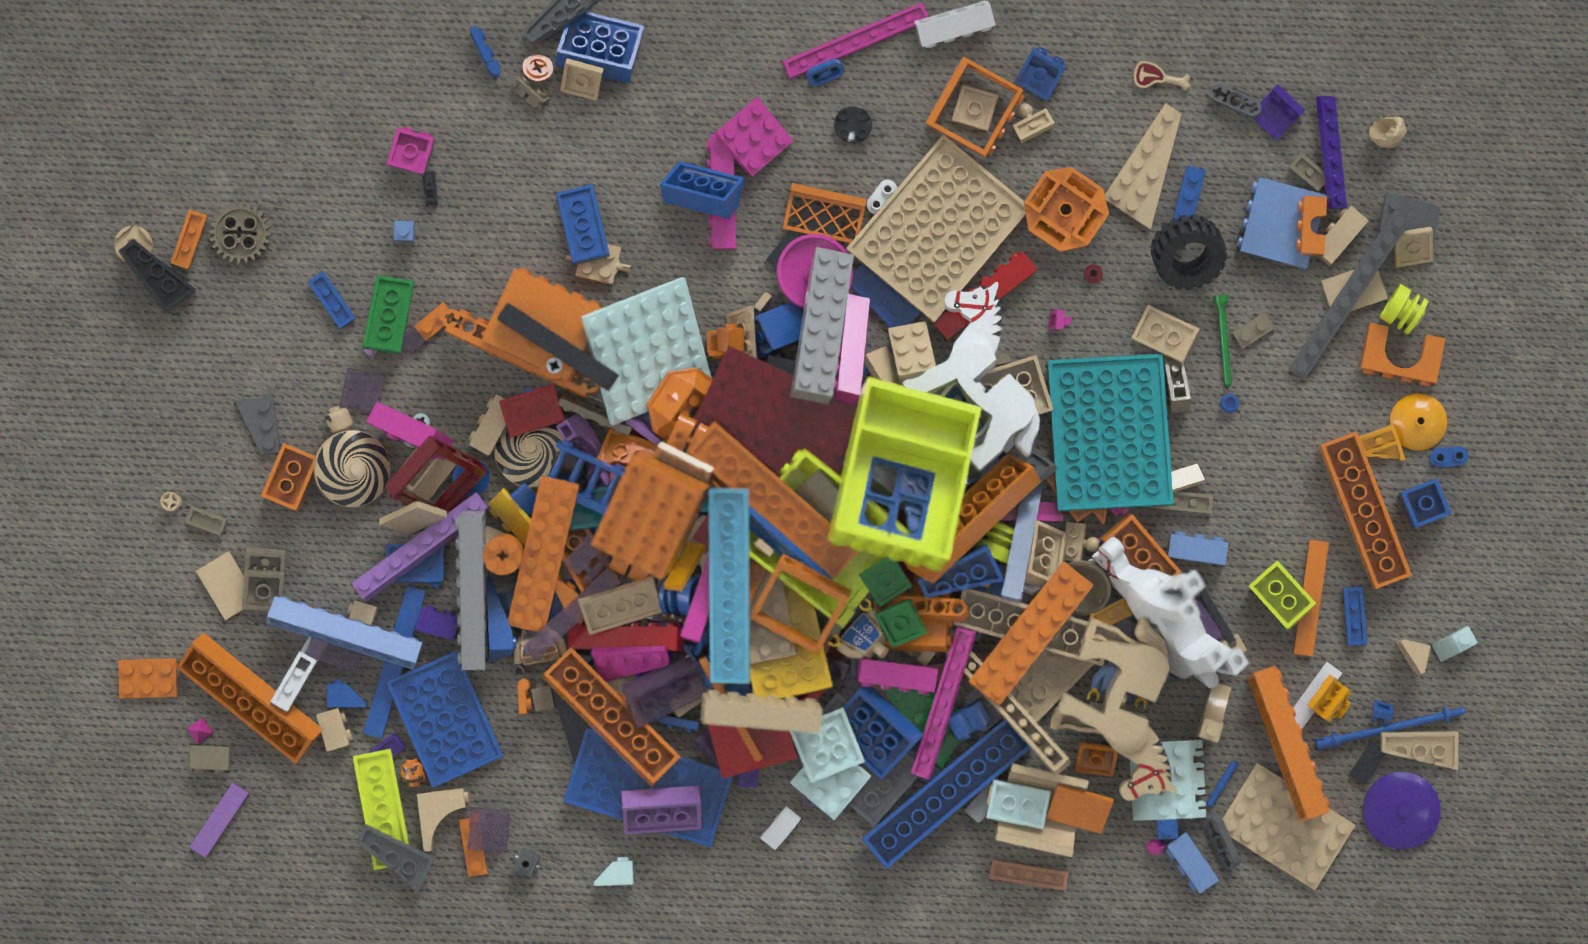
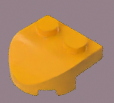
M1329 674L1307 706L1320 717L1332 722L1334 718L1340 719L1349 709L1350 702L1348 698L1351 695V691Z

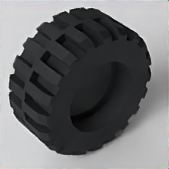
M1191 214L1190 217L1186 215H1180L1178 219L1174 217L1170 219L1168 224L1164 223L1161 226V231L1158 230L1155 233V239L1151 243V256L1159 277L1169 286L1174 285L1176 289L1180 290L1182 288L1186 290H1192L1194 287H1197V289L1202 288V285L1206 283L1208 285L1213 282L1212 279L1214 277L1217 278L1221 274L1220 270H1223L1226 265L1227 248L1221 232L1214 222L1208 221V218L1204 216L1198 218V215ZM1200 243L1205 245L1201 255L1194 260L1180 262L1172 259L1175 252L1185 244Z

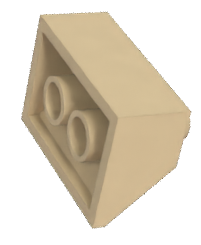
M436 458V460L431 459L409 483L407 488L417 496L428 501L457 464L447 459H444V461Z
M1036 520L1025 583L1031 585L1046 584L1062 563L1066 532Z

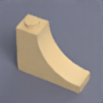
M1218 683L1216 687L1210 688L1195 737L1218 743L1224 725L1223 718L1231 687Z
M464 788L417 794L424 852L433 851L434 835L441 821L453 811L467 807L466 803H470L468 791L465 792Z

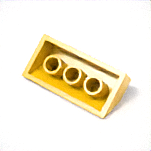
M503 488L488 503L491 507L489 511L495 518L499 516L503 521L501 525L508 533L512 531L521 545L525 546L531 517L510 497L511 493Z

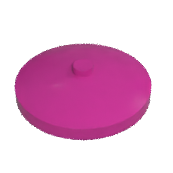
M820 234L798 237L786 246L779 257L776 269L778 285L785 297L802 309H804L811 259L816 247L847 253L840 243L830 237ZM853 266L851 271L849 289L851 287L853 280Z

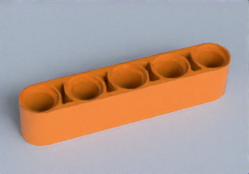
M897 596L887 602V607L910 598L916 611L919 606L924 605L925 609L923 611H917L921 620L963 622L969 617V610L966 604L959 599ZM874 599L873 607L875 608V610H882L879 609V606ZM943 606L944 610L937 613V608ZM963 608L961 613H955L956 609Z

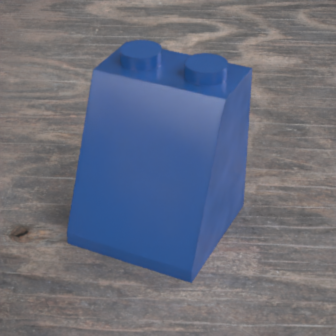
M790 302L754 317L756 354L759 360L799 342L803 317L802 308Z

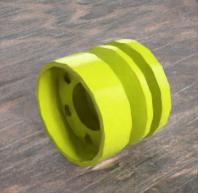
M1399 284L1383 309L1380 319L1389 324H1392L1396 318L1399 319L1397 329L1400 330L1406 323L1404 333L1408 335L1421 321L1429 300L1423 298L1420 304H1417L1420 295L1417 294L1412 300L1409 299L1411 289Z
M998 522L991 528V531L985 534L988 536V539L977 541L974 549L987 544L994 560L1008 565L1010 555L1008 548L1012 544L1014 528Z

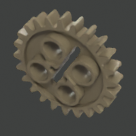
M240 202L239 207L232 203V209L226 205V212L219 210L221 216H214L217 222L210 223L214 230L209 231L210 234L214 235V237L210 238V241L216 242L212 247L214 249L219 248L217 254L221 255L224 253V260L230 257V263L237 259L239 265H241L242 259H244L246 264H249V258L256 261V254L262 257L261 249L267 251L268 249L264 245L265 243H271L266 238L272 236L271 233L267 232L271 226L265 225L269 219H262L264 212L262 211L257 214L258 207H254L251 210V204L248 203L245 208L243 202ZM230 219L236 220V225L233 228L227 227V222ZM251 219L254 220L255 226L251 229H247V221ZM240 229H242L245 233L257 232V235L242 234L241 238H239L237 234H224V231L240 232ZM229 238L235 239V244L232 247L226 246V241ZM254 239V245L251 248H247L245 246L246 240Z

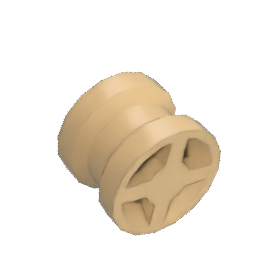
M173 492L164 493L160 500L161 506L170 512L178 510L182 504L180 496Z

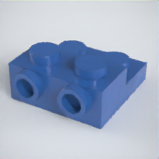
M1034 47L1014 83L1048 101L1067 65L1064 64V59L1058 56L1053 58L1047 55L1048 51L1046 49Z

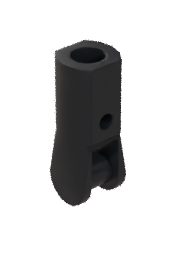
M426 171L422 175L426 207L429 204L437 206L438 195L435 171ZM434 191V196H427V192Z

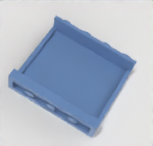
M1259 177L1257 182L1254 181L1251 192L1254 195L1253 199L1249 200L1246 211H1249L1248 218H1244L1241 229L1244 230L1243 237L1239 236L1236 246L1239 248L1238 253L1241 254L1243 252L1288 264L1305 271L1308 267L1310 256L1299 255V250H1296V241L1300 239V231H1297V221L1301 220V212H1298V201H1302L1303 196L1326 197V195ZM1320 218L1313 219L1310 224L1311 230L1315 234L1317 233Z

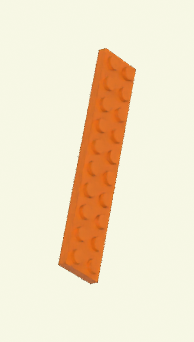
M715 421L688 450L699 461L713 467L712 472L731 489H749V505L834 579L859 552L851 549L850 546H837L831 541H827L831 523Z

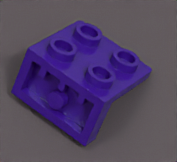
M1277 84L1260 102L1262 112L1254 120L1275 140H1278L1304 113L1305 109Z

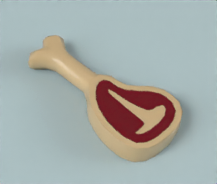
M1141 61L1135 67L1133 80L1134 84L1140 89L1149 88L1156 83L1179 85L1185 91L1190 88L1188 83L1190 79L1189 74L1182 78L1168 76L1158 65L1148 61Z

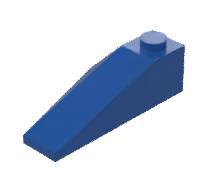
M486 577L488 662H493L512 655L513 649H516V637H512V629L499 597L495 593L490 577Z

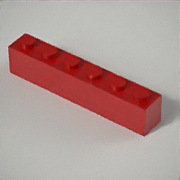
M1024 252L1013 254L1009 258L1010 262L1005 266L1003 264L999 265L994 270V275L990 278L987 275L978 283L989 288L995 282H998L996 295L1000 301L1037 271L1035 265ZM973 287L966 292L974 291ZM947 311L943 312L933 325L947 342L971 322L965 319L960 312Z
M575 622V626H568V649L593 650V648L665 646L667 651H683L684 638H681L683 628L677 627L676 623H666V627H659V623H647V627H641V623H629V626L621 625L589 635L585 622L581 624Z

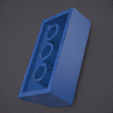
M679 161L660 183L663 202L729 219L739 206L745 179Z

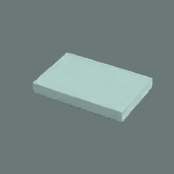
M993 780L986 818L1044 829L1051 791Z

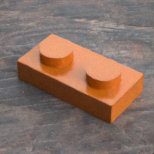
M444 302L414 326L426 342L445 327L441 317L443 312L449 308Z

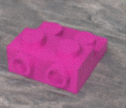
M408 127L397 128L387 166L424 175L435 139L426 132L418 134Z

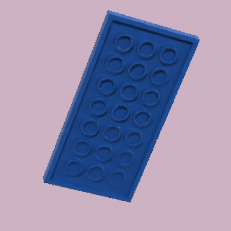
M586 728L563 802L623 820L622 791L699 786L701 829L663 833L711 847L733 776L722 778L720 769L680 757L679 761L651 787L595 730Z

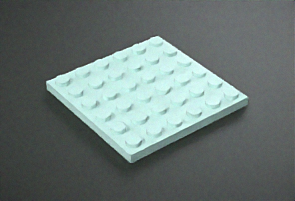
M683 277L581 316L591 356L619 374L610 391L600 387L611 425H616L648 412L646 403L668 371L696 367L711 377L686 279Z

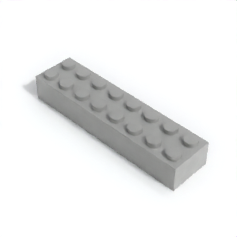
M816 247L812 255L790 397L829 404L833 396L854 257L852 254Z
M462 511L460 516H457L455 523L456 531H459L458 538H456V550H460V554L456 558V568L460 569L457 577V588H460L459 596H457V607H461V611H459L457 616V625L461 626L458 634V645H461L460 653H458V664H462V670H485L488 664L486 565L483 560V551L486 546L485 511Z

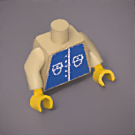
M865 599L868 602V606L863 608L859 603V607L867 611V613L863 612L841 638L837 635H831L836 639L835 644H832L830 641H827V644L831 647L836 646L837 650L848 658L862 659L865 657L871 659L874 654L883 658L888 653V648L883 645L887 638L884 636L885 633L875 617L877 611L871 608L870 601Z

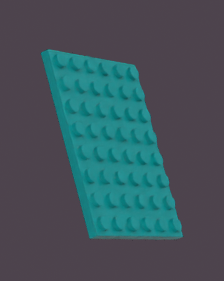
M1163 354L1048 360L1049 392L1054 409L1051 411L1054 464L1057 467L1055 479L1058 512L1174 505Z

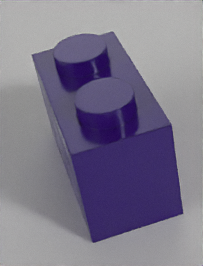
M428 605L425 608L420 607L414 630L450 640L454 639L457 629L456 613L446 610L444 614L436 612V607Z

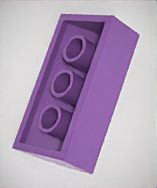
M699 786L622 791L624 835L701 829Z

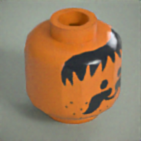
M420 759L405 760V763L400 767L402 782L409 783V787L421 786L420 782L425 781L427 778Z

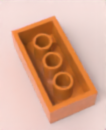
M1128 513L1099 538L1103 544L1111 537L1118 539L1123 544V553L1132 567L1141 570L1152 569L1169 576H1176L1182 573L1133 514Z

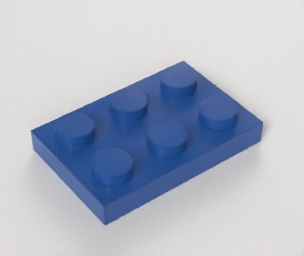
M386 544V558L405 544ZM444 545L405 575L395 580L394 583H444Z

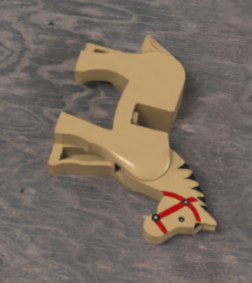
M1090 617L1083 634L1084 640L1078 657L1083 660L1092 658L1106 659L1116 664L1118 669L1107 687L1101 711L1063 692L1058 707H1055L1049 727L1054 730L1070 728L1080 732L1100 733L1116 752L1137 763V766L1131 773V778L1122 781L1119 785V792L1124 799L1132 801L1147 793L1158 794L1159 796L1166 791L1177 793L1176 788L1171 783V767L1167 754L1157 735L1148 726V719L1144 714L1120 706L1125 704L1127 699L1126 691L1154 702L1156 701L1169 672L1166 644L1145 617L1139 619L1135 629V636L1138 640L1130 638L1118 627Z

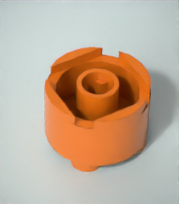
M498 534L489 540L483 551V560L487 569L498 575H507L514 572L522 561L523 547L513 535ZM502 550H505V554H508L505 559L499 555Z

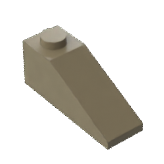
M1163 355L1171 414L1190 412L1191 396L1184 363L1182 364Z

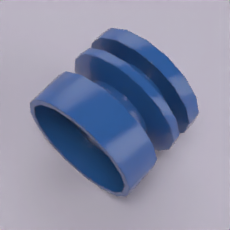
M667 575L660 586V609L664 614L675 613L687 616L700 577L691 576L681 592L665 589L663 584L668 577Z

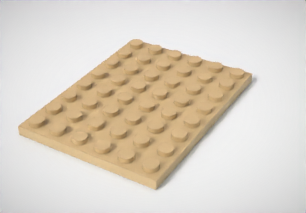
M943 134L849 244L846 251L854 255L858 261L935 323L946 310V295L951 291H962L1025 216L1024 201Z

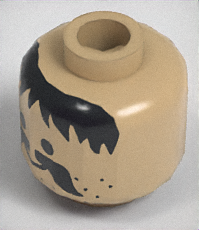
M338 405L328 410L329 413L325 416V421L331 433L351 430L350 427L353 425V421L348 409L340 408Z

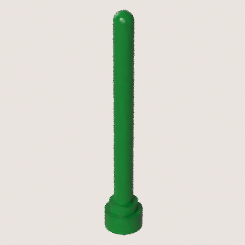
M1228 295L1213 296V303L1216 304V308L1218 307L1224 385L1229 387L1231 386V371L1225 309L1227 303H1229Z

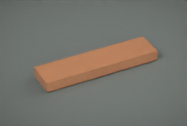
M992 860L989 879L1066 891L1069 872Z

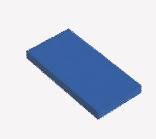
M593 184L556 193L572 264L577 265L609 257L610 253Z
M863 264L853 272L852 290L858 296L870 299L869 307L889 328L908 325L921 314L919 310Z

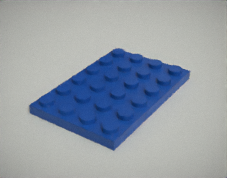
M457 651L386 682L433 788L503 757L466 671L462 670V664H458Z

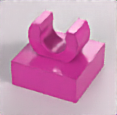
M1065 310L1050 311L1049 330H1063L1064 326L1071 325L1072 317H1064Z

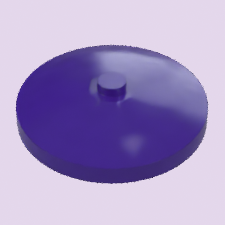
M1394 772L1379 778L1372 784L1364 798L1363 818L1370 834L1385 846L1394 849L1417 847L1433 835L1439 824L1441 807L1437 793L1425 779L1413 773Z

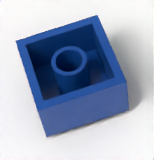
M1437 478L1398 493L1412 529L1452 514Z

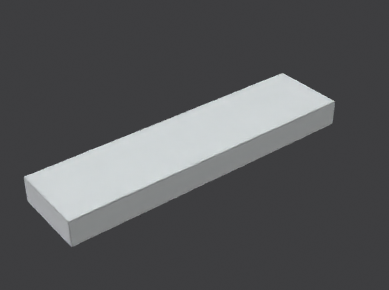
M1328 662L1324 664L1294 706L1296 717L1294 718L1302 729L1314 713L1307 705L1319 690L1323 681L1326 680L1329 674L1337 680L1342 675V672Z

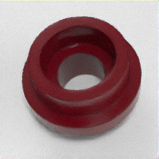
M1091 264L1085 268L1084 278L1087 282L1094 284L1102 279L1103 271L1098 265ZM1090 271H1096L1097 276H1090Z

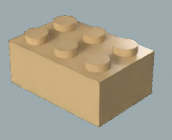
M926 321L888 328L900 386H902L906 379L917 378L936 366Z

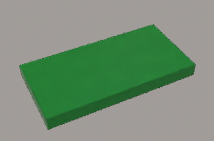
M376 275L362 346L363 349L401 355L414 281Z

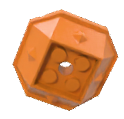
M1072 167L1045 171L1024 202L1028 231L1059 252L1087 247L1109 215L1104 189ZM1068 206L1071 213L1064 215L1061 213L1060 208Z
M696 367L668 371L646 403L652 431L668 441L681 414L695 419L713 379ZM693 407L692 413L689 414L690 409Z

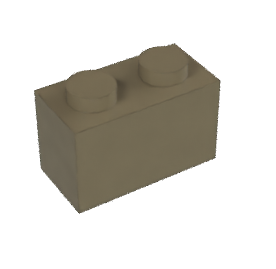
M191 745L189 769H195V773H206V769L214 770V774H225L226 770H231L232 747Z

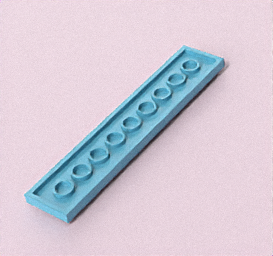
M710 488V682L749 684V489Z

